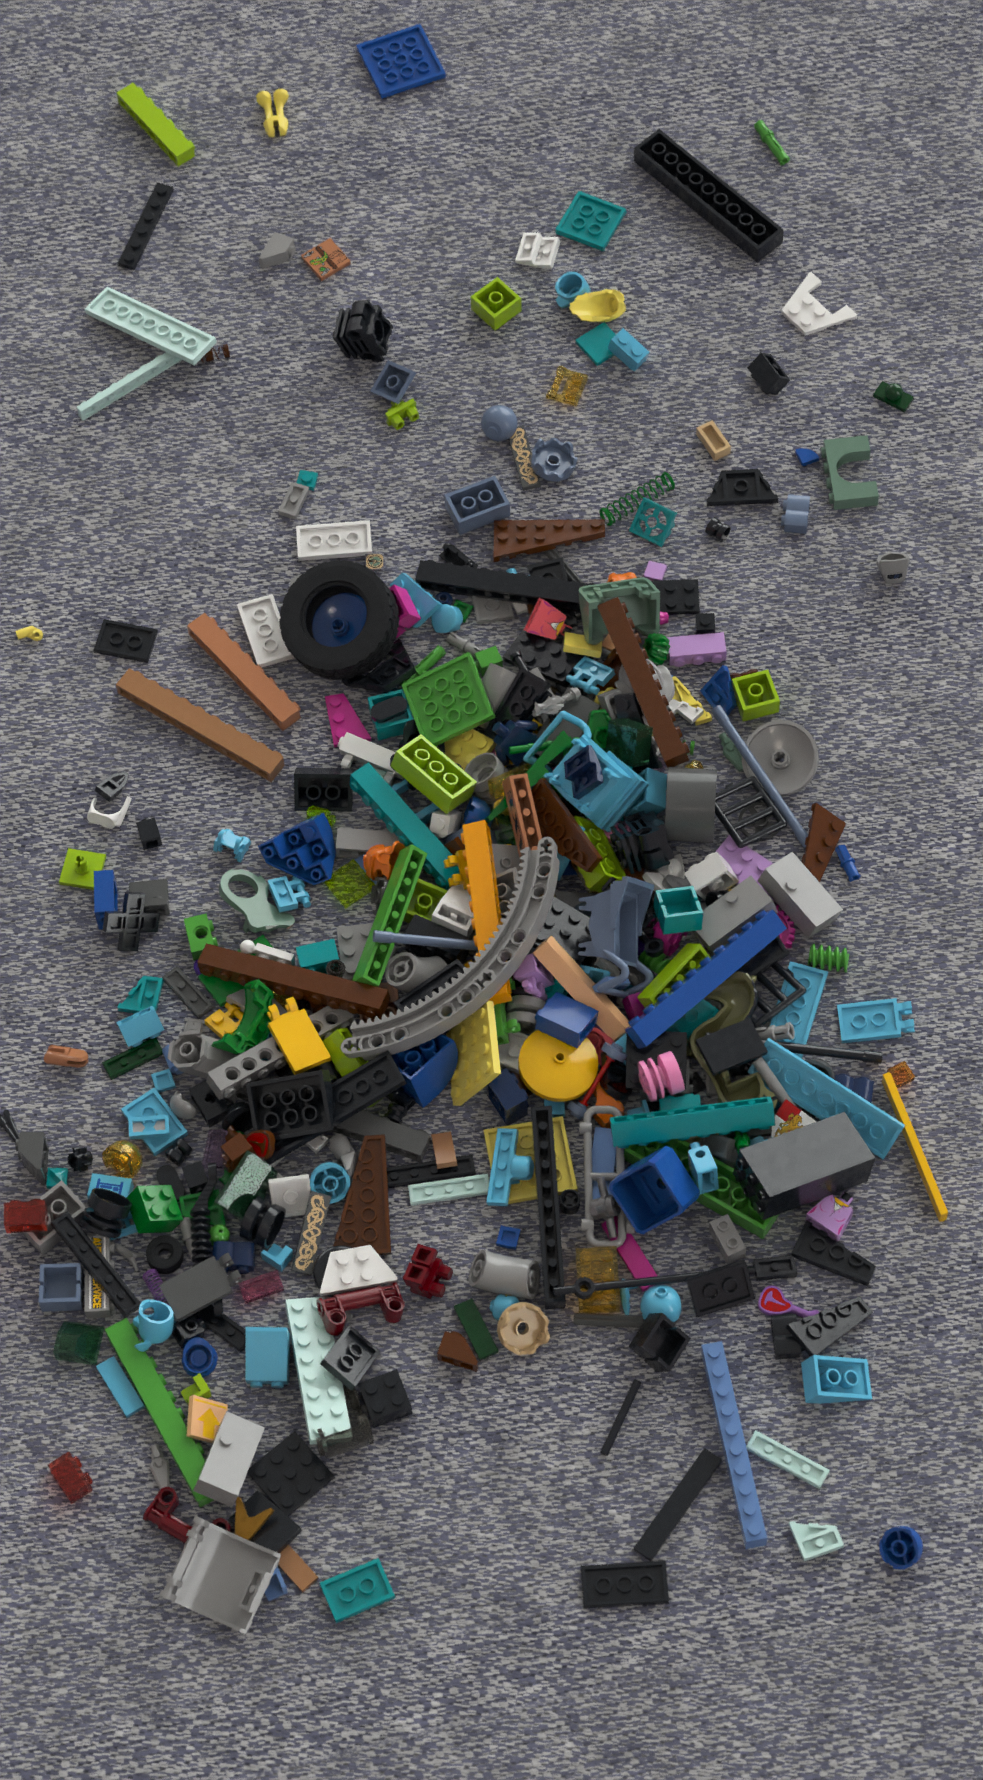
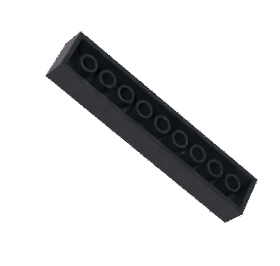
M658 129L634 148V162L757 263L783 243L784 229L662 130Z

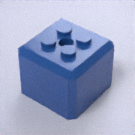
M664 1146L630 1165L613 1179L609 1185V1190L635 1231L640 1234H645L680 1215L699 1198L700 1194L698 1187L673 1148ZM660 1178L662 1179L665 1186L661 1184Z

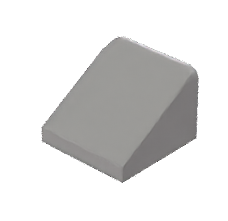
M354 1151L341 1156L343 1168L348 1173L351 1183L358 1162Z

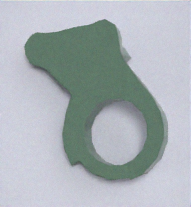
M231 869L222 876L219 885L220 896L227 904L245 916L243 925L245 933L249 931L253 933L259 931L268 933L278 928L290 929L295 922L294 917L286 912L279 913L278 908L267 901L268 884L262 875L258 877L246 870ZM233 881L246 882L253 887L256 895L250 898L236 896L231 892L228 884Z

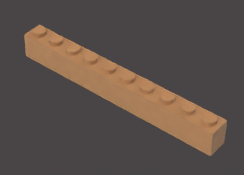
M129 668L116 684L118 694L270 782L274 780L285 766L284 758L278 751H272L264 743L256 742L248 734L237 731L233 725L223 723L217 716H211L200 706L196 707L190 704L186 698H180L175 695L172 690L164 689L155 680L145 678L139 671H133Z

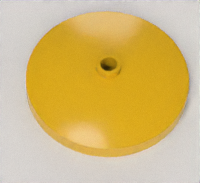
M536 1030L527 1037L518 1057L519 1074L527 1088L535 1095L554 1102L571 1101L585 1094L594 1082L599 1066L597 1052L587 1037L576 1048L539 1030Z

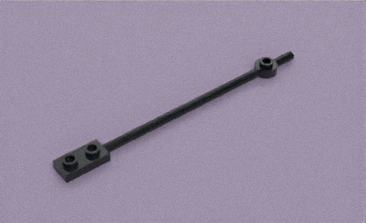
M793 1255L753 1259V1266L747 1267L749 1275L755 1274L756 1281L797 1276ZM702 1272L594 1283L590 1278L581 1277L576 1280L574 1285L553 1287V1295L575 1294L580 1299H589L594 1291L686 1282V1277ZM581 1288H584V1289H586L587 1291H586V1292H583V1291H581L580 1289H581Z

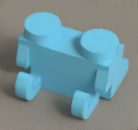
M222 829L214 840L213 851L222 852L223 848L221 846L224 845L234 850V854H236L235 859L241 863L245 853L249 850L251 841L248 837L235 835L230 829Z

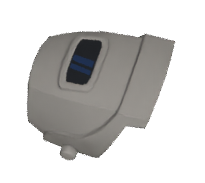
M891 551L877 558L876 565L886 583L896 584L905 580L910 564L907 554Z

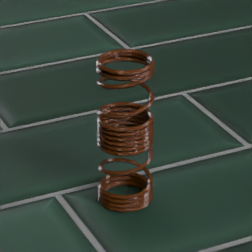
M223 344V348L219 345L218 353H220L221 347L225 358H230L228 345ZM212 348L205 354L206 362L214 361ZM213 348V350H214V352H215V354H216V357H217V359L219 360V358H218V356H217V353H216L215 349Z

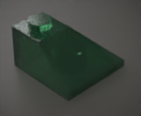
M64 1321L57 1332L53 1353L56 1360L97 1365L105 1326Z

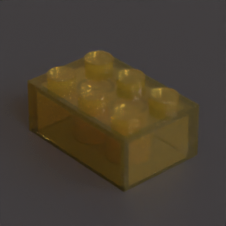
M616 1246L575 1248L577 1279L587 1277L594 1283L619 1280ZM581 1288V1289H580V1290L583 1291V1292H586V1291H587V1290L584 1289V1288ZM619 1289L594 1291L589 1299L578 1298L579 1313L620 1312Z

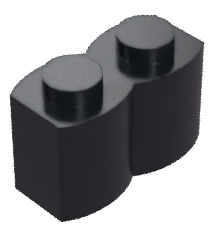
M796 1314L771 1316L775 1360L800 1358L801 1351H804L786 1329L789 1323L800 1321V1319H797Z

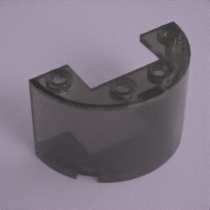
M343 1385L351 1428L325 1437L322 1429H317L319 1438H316L317 1444L315 1445L320 1457L324 1456L325 1459L374 1444L370 1423L366 1414L362 1412L355 1388L351 1391Z

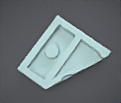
M796 1521L789 1522V1527L804 1562L844 1548L838 1529L834 1525L820 1526L815 1523H809L808 1525L799 1524Z

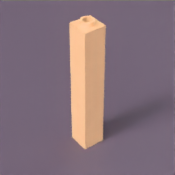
M549 936L533 952L534 956L574 1000L598 1010L597 1025L606 1035L612 1038L613 1041L618 1037H622L626 1033L625 1029L629 1026V1020L604 993H595L592 987L595 985L593 980L553 936Z

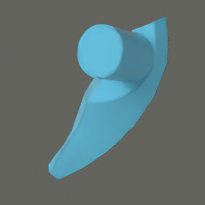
M638 1287L620 1289L621 1303L625 1315H629L630 1312L629 1290Z

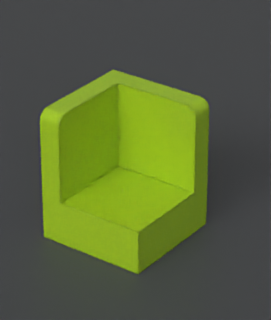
M200 1373L193 1377L194 1384L181 1391V1395L188 1406L189 1397L192 1395L206 1399L212 1396L210 1388Z

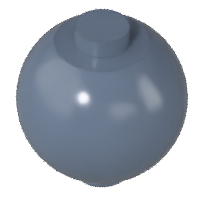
M492 406L482 416V430L493 441H506L517 430V417L514 411L507 406Z

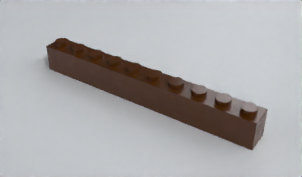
M616 597L598 605L599 612L667 769L668 767H675L689 761L687 753H690L686 742L682 743L680 740L683 737L679 726H674L675 716L672 710H667L668 700L665 695L661 696L660 690H662L661 684L658 679L654 680L653 675L656 673L652 664H647L646 659H649L645 648L641 649L639 646L642 641L638 632L634 634L632 630L636 627L632 618H627L626 613L629 611L625 602L621 603L619 598Z
M207 943L197 961L200 973L207 977L213 976L224 981L237 982L243 986L245 983L259 979L278 995H287L297 1000L311 1001L316 1005L322 1004L332 1009L346 1010L349 1013L365 1015L371 1019H375L376 1016L382 1019V1015L385 1014L391 1001L388 989Z

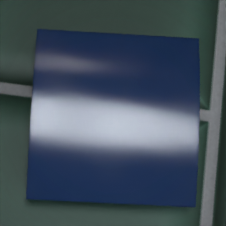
M587 745L564 762L565 779L572 781L573 798L581 799L604 782L599 760L591 745Z

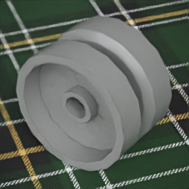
M512 996V1001L506 1003L507 1021L517 1019V1023H520L521 1028L519 1033L531 1035L537 1030L535 1029V1015L539 1009L545 1006L546 1001L534 996Z

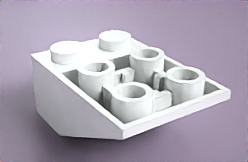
M463 884L452 886L442 897L432 914V922L465 935L469 939L474 930L471 923V918H474V915L469 906V901H472L471 895H469L468 890H464Z

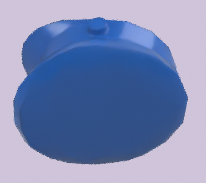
M195 1337L185 1344L181 1361L188 1375L194 1377L200 1373L202 1377H205L214 1371L218 1357L216 1350L205 1339Z

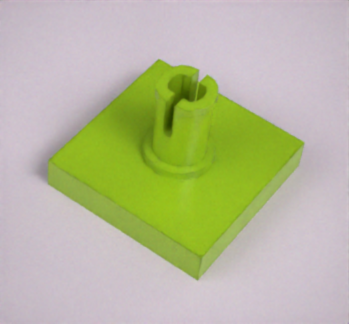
M68 848L59 884L94 890V871L103 870L106 854Z

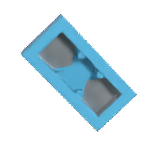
M169 1115L128 1118L130 1140L170 1136Z

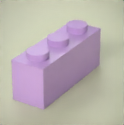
M724 632L667 637L670 645L668 651L670 666L682 667L685 664L692 663L694 665H701L704 662L720 663L726 660Z

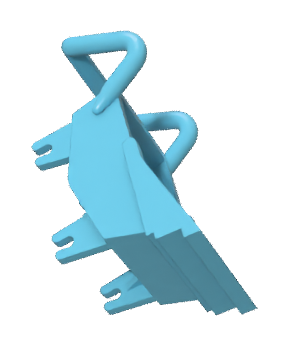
M561 711L525 754L523 760L531 765L536 761L533 755L563 719L578 726L584 734L580 739H573L571 741L575 745L554 770L547 764L545 765L549 773H545L543 776L552 783L566 800L588 817L597 827L611 832L610 827L617 825L650 784L611 751L606 753L591 739V730L583 720L566 711ZM587 745H591L599 760L604 782L578 800L573 798L572 781L565 779L564 762Z

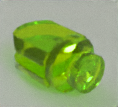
M311 806L307 809L306 820L324 813L330 826H334L336 815L331 814L328 809Z

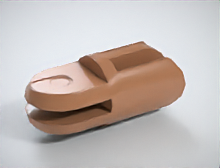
M50 1045L44 1055V1062L80 1068L88 1064V1053L81 1049Z

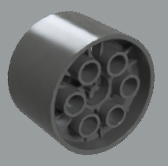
M668 767L665 814L667 841L713 843L717 769Z

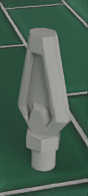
M159 1444L151 1445L152 1462L149 1468L161 1490L164 1487H170L169 1461L164 1458Z

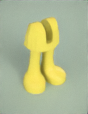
M277 89L273 94L276 116H273L270 93L261 91L256 95L257 103L265 111L266 120L263 124L269 137H275L274 126H279L280 136L287 134L288 120L284 117L283 106L289 96L285 89Z

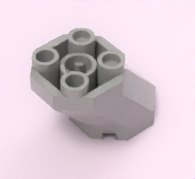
M196 1030L181 1032L178 1035L179 1038L169 1044L168 1059L181 1072L207 1079L209 1071L239 1055L212 1047V1043L218 1041V1039L199 1034Z

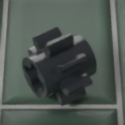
M87 1147L72 1148L73 1153H70L68 1156L69 1166L74 1168V1171H87V1166L92 1165L93 1162L91 1152L87 1150Z

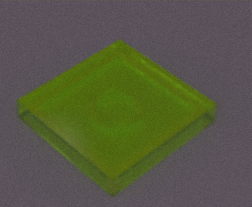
M355 859L334 871L331 879L323 882L345 909L369 894L372 885L376 886Z

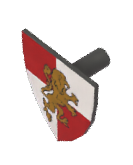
M786 1099L775 1115V1126H772L771 1137L782 1135L817 1121Z

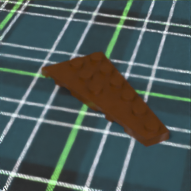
M605 519L494 520L493 562H499L500 558L509 557V559L516 558L517 554L526 553L530 555L556 549V546L561 544L569 546L572 545V542L578 540L586 542L604 538Z
M385 1134L364 1136L333 1246L343 1245L355 1248L371 1245L378 1255H391Z

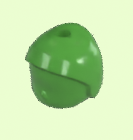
M217 1224L211 1227V1230L208 1232L211 1234L209 1241L212 1242V1246L216 1241H229L230 1232L225 1225Z

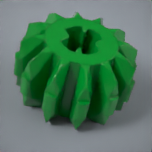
M649 634L644 639L645 642L642 646L645 648L650 661L655 665H662L664 660H667V655L669 654V639L663 636V634Z

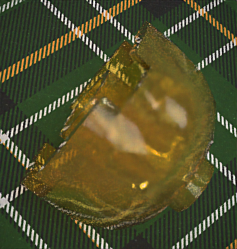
M127 1140L113 1142L102 1153V1159L106 1168L110 1166L118 1172L115 1174L116 1177L131 1179L138 1174L143 1164L139 1147Z

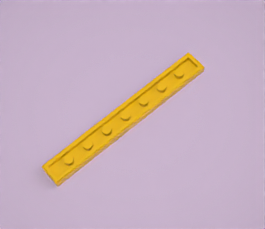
M890 1072L885 1073L882 1077L884 1089L897 1120L905 1125L902 1130L938 1220L939 1222L945 1221L948 1211L893 1077Z

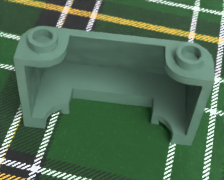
M633 578L579 588L578 597L583 631L588 644H599L603 641L604 634H609L599 612L598 605L616 597L619 598L621 603L625 602L629 611L626 613L627 618H632L636 627L632 630L637 629L644 636L660 633V591L649 579Z

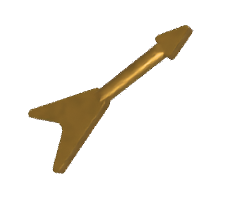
M237 1497L235 1534L250 1541L274 1513V1510L269 1508L254 1517H249L242 1499Z

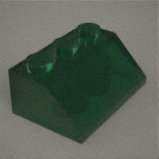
M247 1150L214 1202L225 1212L242 1221L253 1200L259 1196L265 1198L266 1191L269 1188L268 1179L277 1178L278 1172L271 1165Z

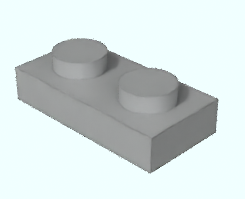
M292 482L278 510L279 515L296 520L309 493V487Z

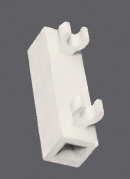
M346 732L344 737L340 738L338 742L339 752L341 755H344L340 764L341 768H350L353 760L363 764L369 762L373 768L387 771L383 779L390 786L395 777L403 780V777L390 767V758L396 752Z

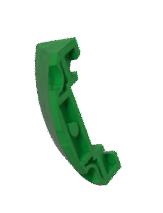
M259 979L245 983V1009L239 1026L231 1035L228 1033L224 1034L221 1040L214 1041L211 1046L234 1054H242L265 1041L270 1032L268 1023L272 1022L267 1012H269L268 1006L272 1005V999H274L273 991Z

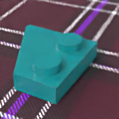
M143 975L138 981L137 986L128 993V997L124 1002L119 1003L118 1011L135 1014L150 1006H153L155 1011H157L163 978Z

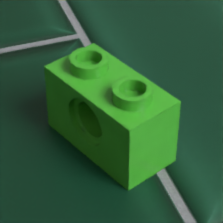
M207 914L184 918L193 960H198L206 943L218 946L216 937H212L211 934L214 931L212 920L208 921ZM201 935L206 936L202 939L198 938Z

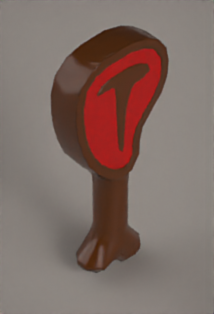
M232 1125L227 1128L228 1134L225 1136V1139L229 1141L239 1134ZM255 1130L247 1135L242 1134L252 1146L253 1153L258 1159L266 1160L272 1157L275 1149V1137L272 1132L268 1130Z

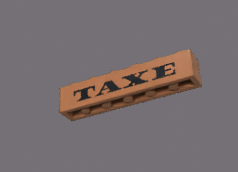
M527 773L508 776L502 782L519 858L522 856L520 850L525 847H529L530 850H537L538 842L542 839Z

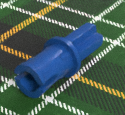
M838 845L835 851L841 862L840 866L844 868L849 881L859 879L861 876L854 864V858H851L845 845Z

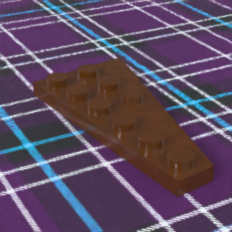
M540 778L531 792L542 838L551 837L555 841L560 855L567 857L572 863L586 872L592 873L603 859L547 779Z

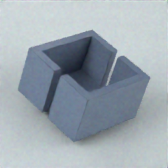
M81 1263L40 1264L39 1305L41 1311L83 1310L82 1289L84 1285V1271Z

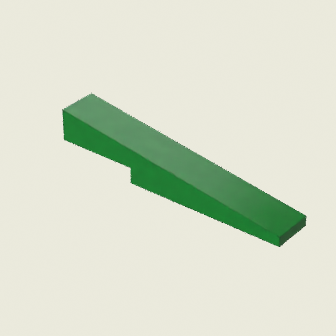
M564 730L556 736L525 772L528 774L530 787L535 785L540 778H543L545 773H549L545 765L572 744V740ZM505 796L485 818L487 823L508 807Z

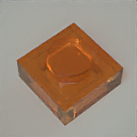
M905 1061L887 1069V1073H891L897 1089L915 1080L914 1074Z

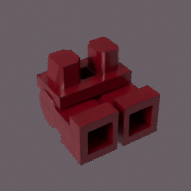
M418 1244L411 1258L412 1263L409 1262L402 1278L406 1286H410L412 1293L429 1299L432 1296L442 1298L446 1287L438 1282L440 1278L449 1281L453 1275L452 1268L444 1265L442 1259L436 1258L438 1254L437 1249Z

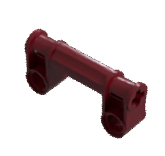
M396 1282L389 1286H375L336 1294L332 1298H317L316 1302L317 1310L322 1318L327 1333L333 1336L340 1335L344 1330L346 1321L344 1311L379 1304L385 1320L390 1323H397L402 1318L405 1306Z
M164 1487L146 1509L143 1520L151 1521L158 1526V1529L186 1544L188 1539L186 1534L188 1530H191L192 1526L172 1515L179 1504V1497L173 1488ZM173 1495L172 1501L164 1502L165 1496ZM217 1518L212 1522V1524L218 1527L225 1526L226 1530L232 1533V1529L225 1519Z

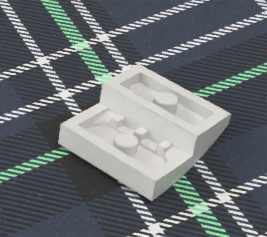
M523 233L515 261L518 264L552 270L561 241L559 237H542L540 233Z

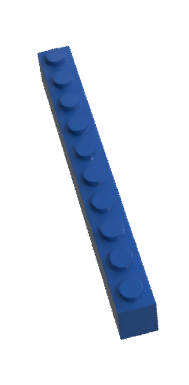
M773 909L767 912L763 910L758 913L753 923L751 921L746 923L741 928V933H735L727 939L729 943L716 948L711 958L708 956L699 963L701 966L698 969L693 968L686 973V979L674 983L669 993L664 992L657 998L658 1002L656 1004L648 1005L643 1009V1015L640 1017L636 1016L628 1022L629 1026L625 1031L638 1049L647 1047L787 929Z

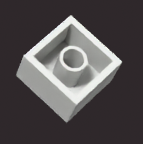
M718 852L707 855L702 862L692 865L684 873L691 886H694L696 893L703 900L706 899V895L709 892L727 890L739 882L729 863Z

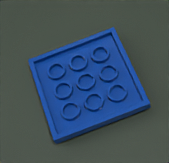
M421 24L356 45L357 51L381 99L446 78V73Z

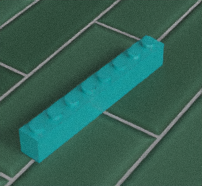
M369 762L350 775L349 785L351 789L362 797L364 804L374 810L375 816L379 820H383L389 832L394 833L398 837L399 842L405 847L412 844L428 853L423 865L424 870L435 878L440 888L449 890L451 887L449 886L448 879L452 878L453 874H460L458 866L445 868L443 861L452 855Z
M771 1096L609 1117L613 1146L618 1148H627L632 1144L644 1146L655 1141L666 1143L670 1139L687 1140L693 1136L705 1138L709 1137L710 1134L716 1133L727 1135L731 1131L748 1132L754 1128L765 1130L775 1126L774 1107Z

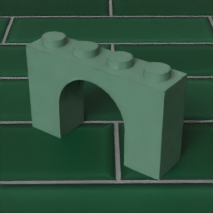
M868 435L824 440L823 447H820L821 458H825L823 463L824 474H828L826 488L831 491V493H828L829 504H833L834 510L877 506L879 494L876 481L852 483L842 479L837 472L838 468L847 462L870 459Z

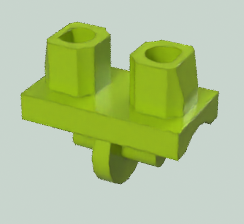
M413 398L407 402L401 401L399 404L391 401L392 407L388 408V412L385 413L387 425H392L396 430L403 428L405 425L403 418L408 417L411 422L419 419L416 401Z

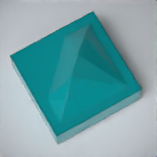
M48 1168L46 1188L51 1189L61 1180L67 1186L68 1168Z

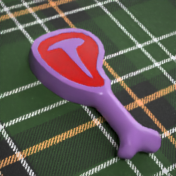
M772 1285L767 1286L762 1291L758 1300L759 1310L770 1316L793 1313L805 1318L819 1313L818 1310L807 1311L793 1305L791 1301L784 1297L778 1287Z

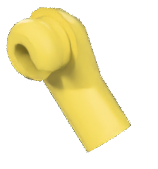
M28 626L15 631L18 640L28 637L39 641L43 637L42 631L34 626Z

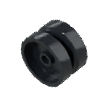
M260 1196L256 1197L242 1220L239 1232L240 1237L249 1242L255 1239L258 1246L268 1249L281 1230L286 1214L285 1208L277 1204L270 1206L268 1200Z

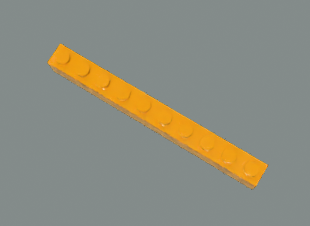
M485 820L462 825L463 833H461L463 845L465 844L463 857L467 861L465 873L467 878H469L467 890L472 901H469V906L474 915V918H471V923L476 931L473 939L475 946L478 947V953L475 955L478 957L481 956L479 950H486L484 944H490L488 939L495 938L493 931L499 932L496 926L502 925L500 921L502 917L491 832ZM509 979L489 999V1001L494 1002V1005L512 1001Z

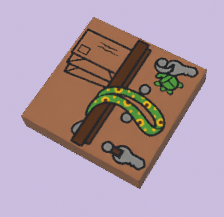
M331 238L301 255V259L321 281L351 264L350 259Z

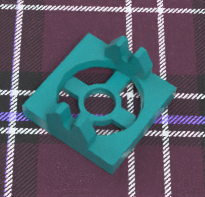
M643 497L629 532L662 547L666 538L672 533L671 529L675 526L674 520L677 512ZM655 508L652 515H645L647 509ZM660 511L666 517V525L660 523L658 518ZM650 517L656 518L657 524L655 527L648 525ZM642 521H645L647 527L645 532L640 527ZM659 528L663 530L659 535L650 536L652 529Z

